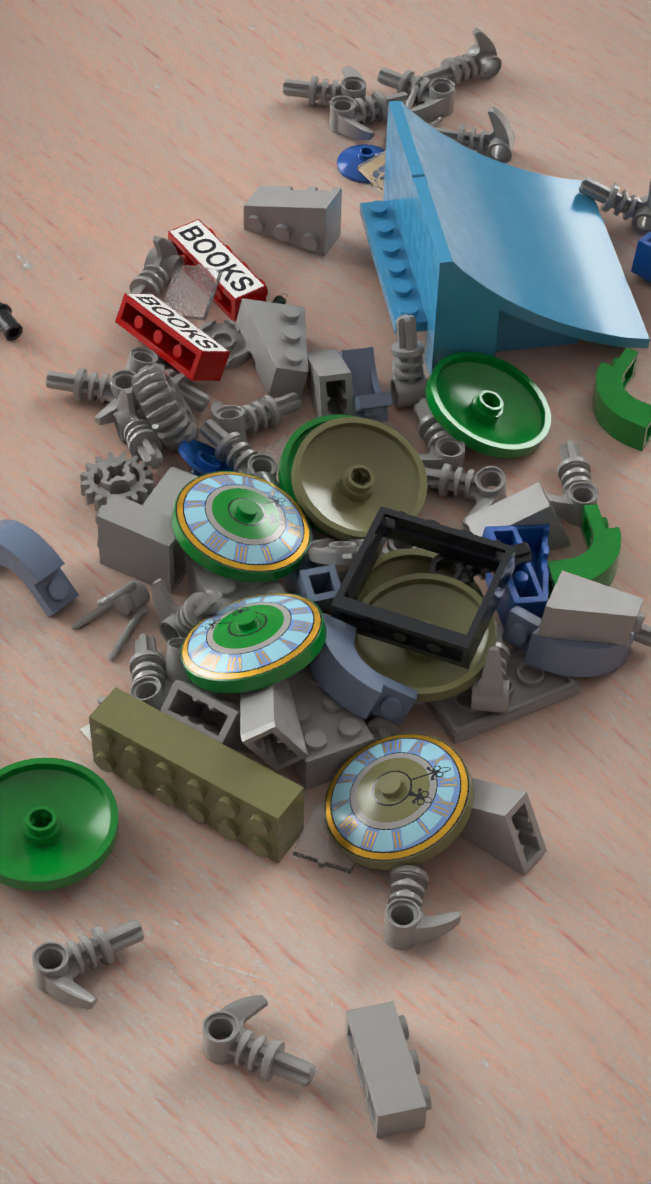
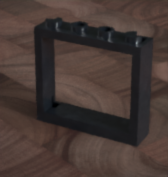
M381 506L331 604L332 617L356 627L357 634L469 669L515 569V547L501 543V540H491L474 535L468 530H458L441 525L435 520H425L409 515L401 510L395 511ZM388 538L496 571L467 635L357 601Z

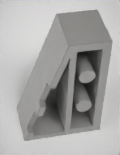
M260 185L244 205V230L325 256L340 237L342 188L334 187L331 191H319L317 187H308L307 190H293L292 186Z
M242 298L235 328L238 333H242L246 341L247 353L252 354L256 362L255 369L267 394L273 397H281L295 392L298 394L299 399H301L308 375L304 307Z

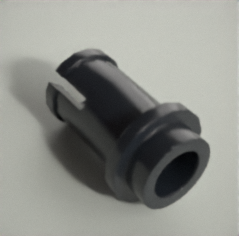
M0 302V331L8 341H13L21 336L23 327L13 317L11 307Z

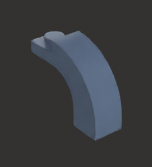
M373 347L340 351V356L352 373L354 416L378 422L389 421L387 408L393 405L391 392L382 393L380 389Z
M10 519L0 521V566L10 569L25 583L48 617L79 596L60 568L65 563L39 534L18 521Z
M311 531V540H310V542L314 541L312 531ZM308 550L300 566L284 577L290 594L310 599L320 608L321 612L331 610V604L341 586L335 564L322 566V564L310 561L308 559Z
M518 605L509 611L503 632L504 641L526 653L524 662L550 673L570 677H595L616 670L626 662L635 633L632 632L628 645L544 638L537 635L542 619Z
M323 613L327 637L319 654L308 664L316 681L331 698L353 714L366 720L369 713H372L400 726L417 700L418 691L385 677L370 668L360 658L355 649L354 640L357 628Z

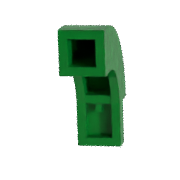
M626 348L619 358L615 357L611 365L601 362L595 379L592 408L599 425L610 436L629 447L643 451L651 439V405L637 400L625 390L635 375L638 357L637 351Z
M597 504L584 505L581 532L588 550L574 558L547 561V569L549 570L548 599L562 570L606 586H610L613 582L621 549V532L619 527L609 528L608 520L606 517L601 516Z

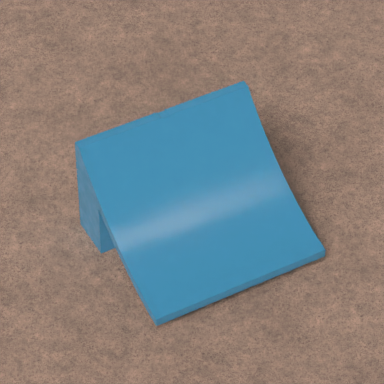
M401 100L389 101L383 201L377 200L360 203V215L395 334H397L396 320L403 314L415 316L416 332L426 331L424 360L429 376L440 360L459 352H477L495 357V352L576 344L578 339L618 347L649 348L650 338L594 199L579 192L582 180L542 175L486 157L436 130L412 112Z

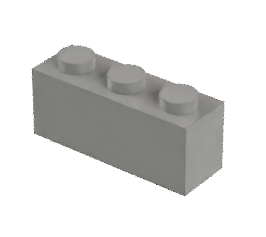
M394 1001L347 1010L345 1034L376 1138L425 1128L426 1111L432 1108L431 1097L428 1087L426 1085L420 1086L417 1077L420 1074V1064L416 1051H409L406 1042L409 1039V1030L405 1016H398Z

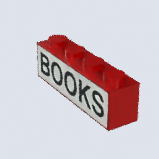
M199 219L168 231V240L174 244L178 255L184 258L183 271L232 321L236 322L242 298L266 302L268 289L265 282L259 279L249 269L248 265L242 262L232 252L231 248L228 245H224L216 237L214 231L211 228H207Z
M124 293L115 320L118 325L191 381L221 380L230 351L155 295Z

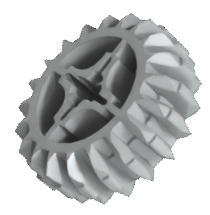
M157 363L151 366L147 365L132 376L133 391L137 396V400L152 428L156 431L158 437L161 438L164 445L176 451L181 441L186 440L189 443L192 440L198 439L199 429L193 414L178 386L163 366Z

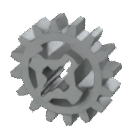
M109 452L107 459L97 456L95 457L96 464L87 463L85 465L86 472H81L80 474L81 495L85 496L87 505L95 503V511H98L102 505H106L115 494L139 504V502L144 503L148 495L153 491V472L148 470V466H145L143 462L139 463L137 455L127 459L126 452H122L119 457H114L112 452Z

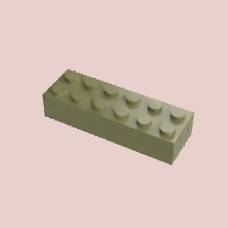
M117 687L112 690L89 716L93 761L101 770L108 773L113 772L125 779L132 787L144 789L156 796L163 804L167 806L173 805L187 813L194 821L198 823L204 822L215 828L225 838L236 840L246 845L256 855L263 858L267 857L279 864L304 832V787Z

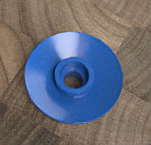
M368 144L349 147L339 155L337 168L345 178L351 181L370 184L372 182L359 169L385 155L386 149ZM385 166L372 174L374 180L378 181V178L385 173Z
M186 440L180 442L178 451L192 468V474L201 476L219 471L234 472V469L226 465V461L221 462L215 457V448L196 440H192L189 443Z

